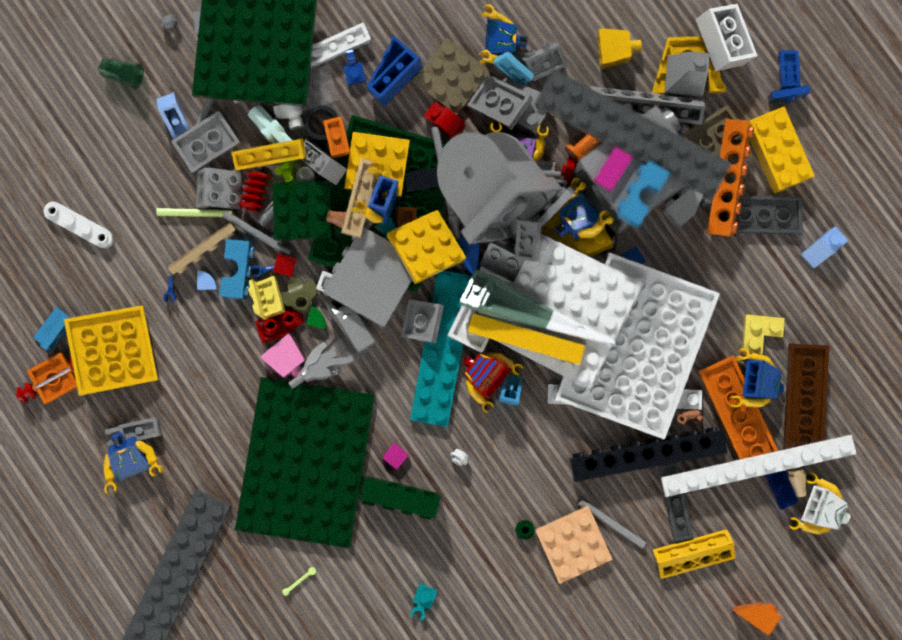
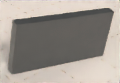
M733 195L725 196L726 203L733 199ZM740 195L741 212L736 217V222H738L736 234L802 235V197ZM725 212V221H727L730 217L729 212Z

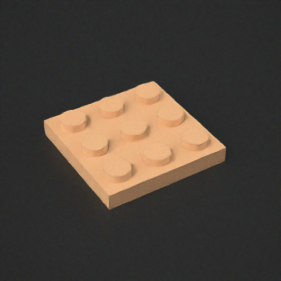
M589 506L535 529L559 584L613 560Z

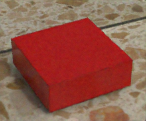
M278 253L272 272L292 277L297 259Z

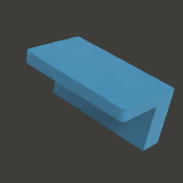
M55 308L35 334L34 339L45 350L53 351L66 334L64 319L71 317L59 308Z

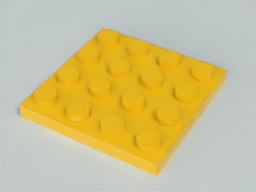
M143 305L64 319L79 396L158 381Z

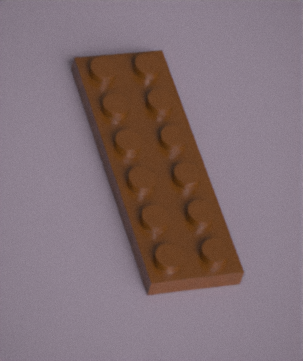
M789 343L783 450L825 440L829 345Z

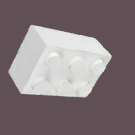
M738 4L711 8L696 18L715 71L743 66L757 57Z

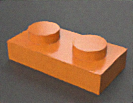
M342 116L324 120L323 123L332 159L351 154Z

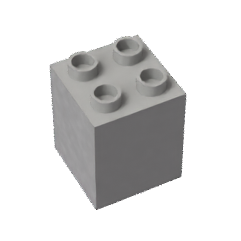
M657 105L642 115L676 134L681 129V125L675 115L669 110L662 113ZM603 143L579 160L572 178L580 179L577 184L578 186L581 182L586 184L585 189L581 191L587 199L589 198L599 213L602 211L610 212L607 218L612 217L614 222L607 224V226L617 237L632 225L616 217L619 212L616 210V207L621 199L626 200L629 195L626 193V190L631 182L636 183L639 177L636 173L643 163L632 158L610 192L594 182L614 150L613 147ZM668 177L657 194L650 190L641 191V202L650 207L646 215L686 186Z

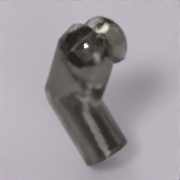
M606 225L605 230L613 243L612 248L604 251L606 254H609L616 250L617 236L609 225Z

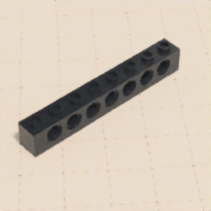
M717 427L706 428L705 433L698 434V430L686 432L687 436L679 437V434L667 436L668 440L660 441V438L648 439L649 443L641 444V441L629 443L630 447L622 448V445L611 446V450L604 452L603 448L591 450L592 454L584 455V452L574 453L572 458H568L572 480L574 482L725 454L728 452L723 430H717ZM702 438L708 440V445L704 449L700 446ZM684 441L689 444V449L686 452L681 450V444ZM664 445L670 447V453L667 456L662 454V447ZM646 448H649L652 453L649 459H645L642 455ZM626 452H630L633 456L632 461L626 463L623 459ZM611 455L614 463L611 466H606L604 459ZM588 459H592L595 462V467L592 470H588L585 467Z

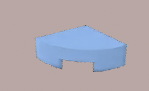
M197 271V290H218L212 276L206 272Z

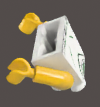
M813 472L808 473L813 476L814 480L811 482L806 479V483L809 485L815 483L818 486L814 485L801 519L804 523L800 522L796 517H791L790 519L797 521V525L794 527L788 526L793 530L802 528V531L819 535L829 532L831 528H840L841 523L847 524L850 520V514L846 512L848 505L842 500L843 496L837 486L824 479L819 480Z

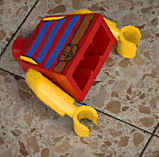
M480 353L476 358L468 354L462 361L468 367L464 372L467 377L465 383L468 392L478 404H482V409L486 413L488 411L484 408L485 404H491L494 407L489 398L509 373L520 375L515 372V367L518 366L523 369L521 364H514L511 359L501 353H487L486 355Z

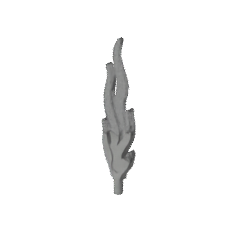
M408 304L398 305L385 329L378 327L377 324L367 329L371 337L375 338L383 334L394 316L400 311L407 309ZM367 318L361 319L365 327L373 323ZM342 332L335 345L327 353H324L335 340V336L331 335L325 342L312 350L303 369L300 371V375L288 384L294 389L304 381L308 382L333 377L340 373V369L330 368L356 362L370 349V346L359 353H354L356 349Z

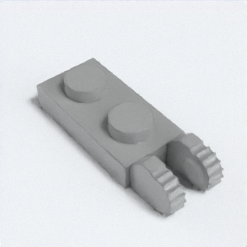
M158 417L126 423L105 430V434L108 435L121 432L125 440L136 437L140 441L162 436ZM112 440L107 442L108 446L113 445Z

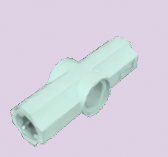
M260 104L250 110L248 117L258 126L260 132L270 143L276 144L292 141L285 133L284 128L276 119H272Z

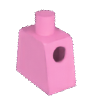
M289 333L260 356L284 378H287L290 374L294 378L299 376L302 370L300 366L306 362L295 339Z

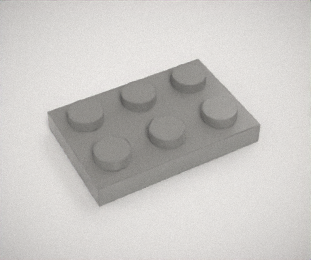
M488 74L467 105L470 109L497 123L500 122L503 126L512 130L533 98L530 94Z
M220 111L212 114L171 141L193 174L240 144V141Z

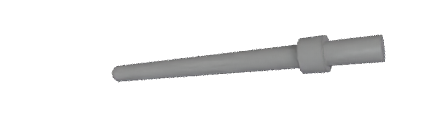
M433 127L431 130L437 160H439L443 146L439 127ZM446 200L449 217H447L448 223L451 225L452 233L456 240L461 237L459 229L460 220Z

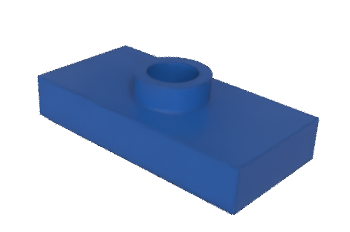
M799 50L779 51L780 89L800 87Z
M805 85L773 91L767 97L768 103L794 102L797 98L806 97L811 92L810 86Z

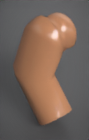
M690 410L681 413L677 420L681 424L690 419L694 423H698L703 420L700 411Z

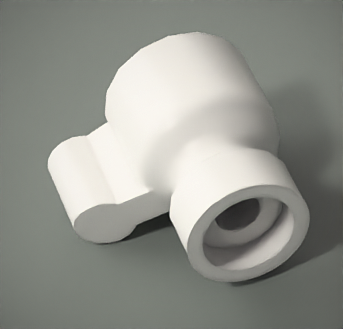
M279 105L273 107L276 119L290 120V130L304 127V121L300 117L303 112L301 106Z

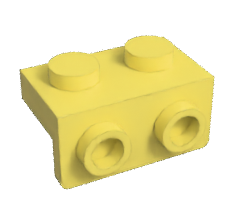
M275 276L259 282H255L253 279L249 280L250 287L248 291L253 298L254 304L252 307L256 315L266 320L285 312L278 281Z

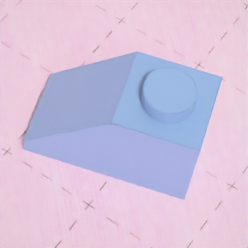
M174 92L156 99L158 110L173 139L190 129Z
M835 226L827 230L800 255L814 269L841 248L848 239Z

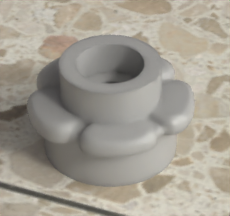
M174 14L165 16L160 19V27H165L166 30L174 28L178 19H175Z

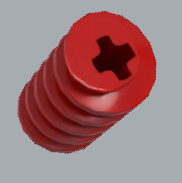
M252 171L247 173V177L251 180H245L244 183L248 187H243L242 190L246 194L240 195V198L244 201L238 202V206L245 210L259 213L256 208H262L263 206L258 202L265 201L260 195L267 194L263 186H269L265 179H271L272 177L258 171Z

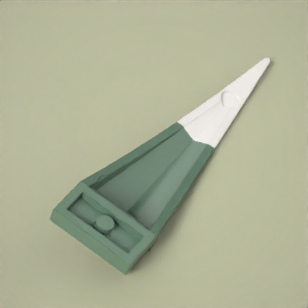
M478 270L474 271L460 300V305L479 311L481 314L615 345L614 340L548 308L497 277Z

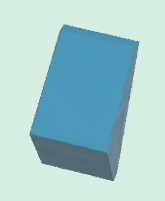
M509 374L502 383L498 402L518 406L524 377Z

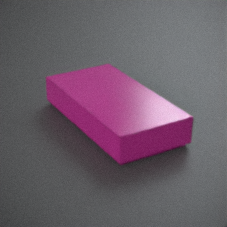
M615 147L594 182L611 192L633 157Z

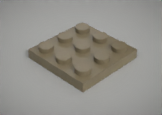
M446 38L412 80V83L458 116L474 96L487 75L491 74V71L449 38Z

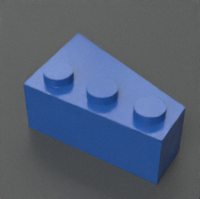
M393 35L387 51L383 54L379 67L377 66L367 85L370 95L385 107L423 68L420 58Z

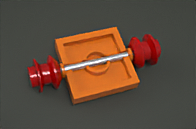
M60 352L27 370L34 385L25 382L24 388L18 386L16 396L20 402L27 404L29 403L28 398L36 399L38 392L44 405H47L75 390L77 384L72 358H70V363H68L64 353Z

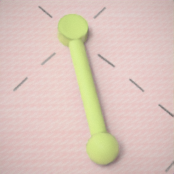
M310 567L308 572L289 588L283 589L282 594L288 596L290 591L310 575H314L316 569Z

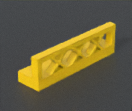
M726 529L653 549V555L658 565L660 579L735 559L734 542ZM729 550V553L720 555L723 551ZM705 556H710L708 559L701 560ZM691 561L689 564L683 565L685 562ZM673 566L671 569L663 571V568Z

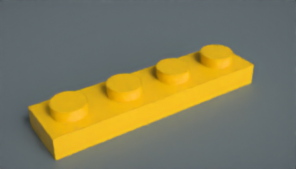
M303 139L231 152L235 171L307 158Z

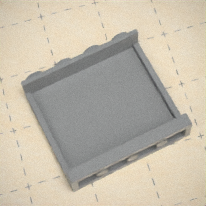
M363 227L361 237L352 236L353 242L351 246H346L342 253L344 258L341 263H336L332 270L334 275L331 280L327 279L322 287L324 290L323 294L371 320L378 327L385 329L413 280L391 242Z

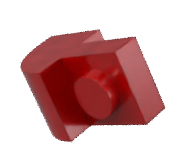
M434 102L423 115L427 121L439 127L440 131L451 139L461 134L466 128L465 123L447 107L444 108L437 102Z

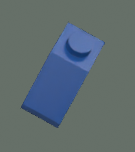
M462 236L457 240L466 256L465 261L461 263L473 275L479 266L480 243L469 244L466 238Z

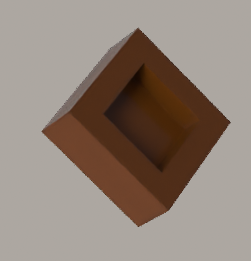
M396 207V226L401 227L416 220L417 208Z

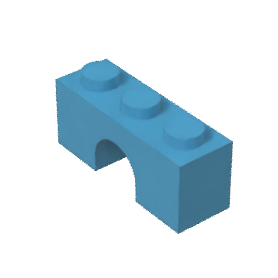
M650 161L645 166L642 164L636 173L639 176L636 183L631 182L626 190V193L629 194L626 200L621 199L616 207V210L619 211L616 217L638 228L650 207L641 202L640 192L650 190L657 194L670 173Z
M226 239L224 258L228 261H235L238 264V271L233 277L221 278L219 296L222 298L246 300V296H249L248 288L250 285L248 284V277L252 275L250 259L254 257L255 251L252 243L249 241Z

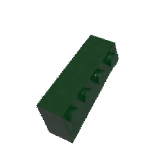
M365 476L360 500H364L363 504L369 506L379 504L386 510L393 511V509H398L403 514L412 515L413 513L420 515V518L431 520V518H436L441 493Z

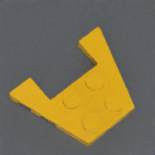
M702 36L667 38L652 93L669 95L664 94L667 57L669 55L686 52L708 53ZM709 57L708 93H725L727 90L721 79L720 71H715Z

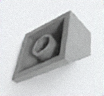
M686 52L669 55L667 57L664 94L703 97L708 76L710 53Z

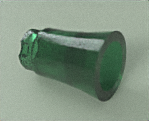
M104 58L99 66V74L108 80L138 89L143 80L144 68L141 63Z

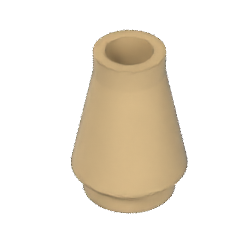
M804 468L788 469L787 478L792 486L795 497L806 496V472Z

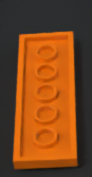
M734 355L699 370L698 374L738 460L778 451L758 407H745V405L740 407L729 406L737 404L735 398H729L731 396H740L742 399H745L742 396L745 378Z

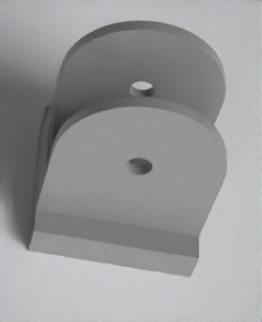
M495 132L486 135L479 133L459 134L445 145L438 160L437 177L440 190L464 224L465 228L461 233L469 244L515 238L517 236V220H532L562 189L554 177H546L521 142L506 133Z

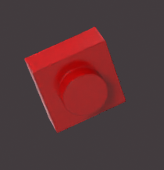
M568 158L567 164L562 166L560 176H564L563 180L567 181V185L571 184L576 159Z

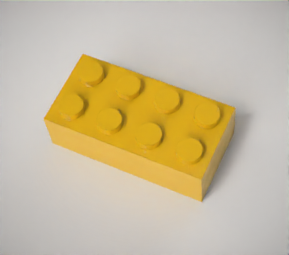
M785 106L749 120L754 127L753 137L749 139L773 194L806 182L815 176Z

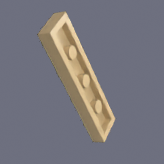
M363 158L359 162L341 231L343 234L357 238L361 237L366 217L363 216V213L352 212L351 207L357 208L356 203L353 201H364L367 207L377 174H369L367 170L368 167H372L370 163H373V161Z
M231 222L227 223L169 265L168 269L172 275L176 272L181 274L188 268L187 264L192 261L194 263L199 261L205 251L209 250L211 252L219 246V241L222 239L226 241V239L231 238L234 235L233 231H235Z

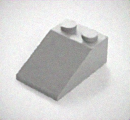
M504 77L503 82L532 96L533 100L514 127L529 136H535L538 126L542 125L548 115L544 110L534 106L541 92Z

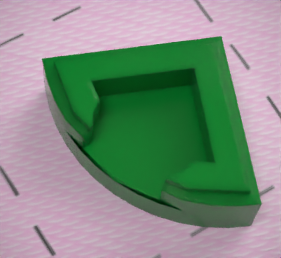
M311 306L306 325L326 330V321L323 314Z

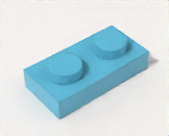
M506 52L495 58L493 64L511 80L522 85L532 81L534 74L511 53Z

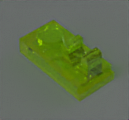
M293 160L274 168L276 175L282 174L286 182L294 180L291 174L293 172L292 169L295 168Z

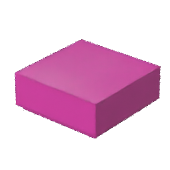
M393 443L382 458L397 470L409 454L396 443Z

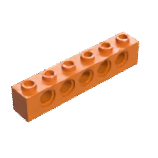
M725 120L720 157L730 162L732 156L738 155L739 161L736 164H731L712 199L707 233L710 235L733 238L734 233L736 234L738 231L736 217L741 212L739 199L740 195L743 196L745 185L742 184L743 176L747 175L748 165H745L746 157H749L751 152V146H748L749 138H752L754 134V127L750 121ZM741 136L742 142L739 145H734V138ZM730 174L736 175V180L733 183H727V177ZM727 193H732L733 199L728 203L724 202V196ZM729 212V219L722 222V213Z

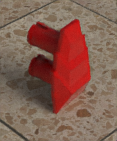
M289 311L266 320L261 318L254 321L262 343L284 338L288 333L295 331V328L304 323L301 313Z

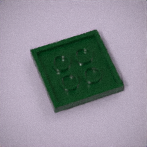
M330 181L273 183V227L275 241L332 239V223L326 220L328 212L332 211Z

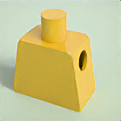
M598 30L597 43L600 69L628 63L632 58V52L642 50L641 40L631 41L630 32L627 30Z

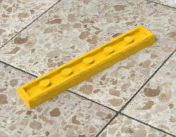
M472 313L467 331L581 365L586 347L585 345Z

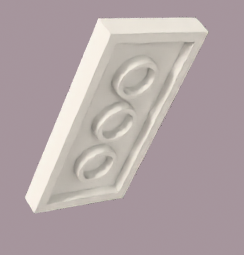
M482 266L479 269L481 272L497 277L511 287L514 283ZM461 306L447 336L482 353L489 338L467 332L472 313L495 320L499 318L481 314L479 311Z

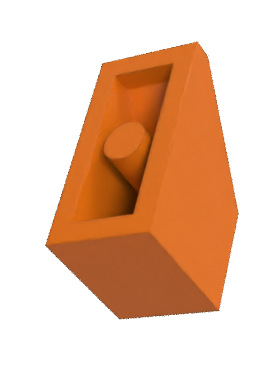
M757 602L735 606L732 609L768 636L782 617L777 613L779 609L769 602L767 605Z

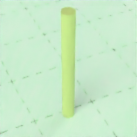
M156 209L157 216L222 217L225 211L232 215L234 212L227 209Z

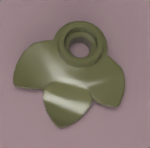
M291 277L288 283V291L281 293L283 304L294 307L299 313L309 311L312 306V299L317 293L316 283L313 279H310L304 284L299 279ZM301 300L306 301V305L304 307H300L299 302Z

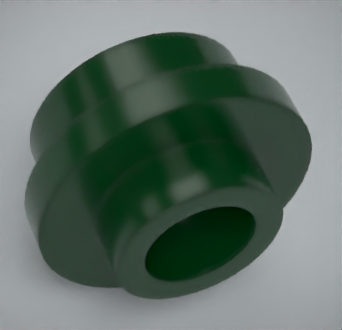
M522 520L517 523L515 532L520 539L527 540L534 535L535 528L530 521ZM524 526L529 528L526 534L521 531Z

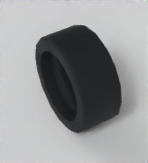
M325 105L315 106L305 115L304 129L308 137L313 141L328 143L326 135H318L312 130V119L318 114H326L331 118H336L338 115L331 107Z

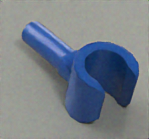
M253 266V270L258 268L260 270L258 275L253 276L263 277L265 273L273 271L274 266Z
M169 276L168 292L163 296L164 302L168 301L167 297L169 294L172 295V302H175L177 299L176 294L173 292V276Z

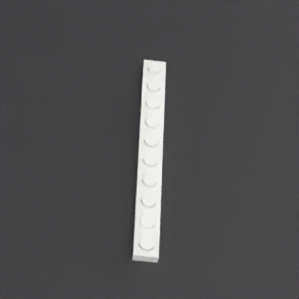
M846 435L660 478L664 495L668 497L856 454L852 435Z

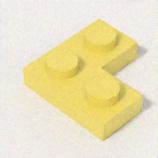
M745 315L742 348L747 349L749 354L756 353L762 355L764 336L782 338L785 318Z

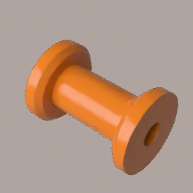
M587 134L575 146L567 144L564 149L571 159H576L575 163L578 164L580 159L589 154L597 145L604 142Z

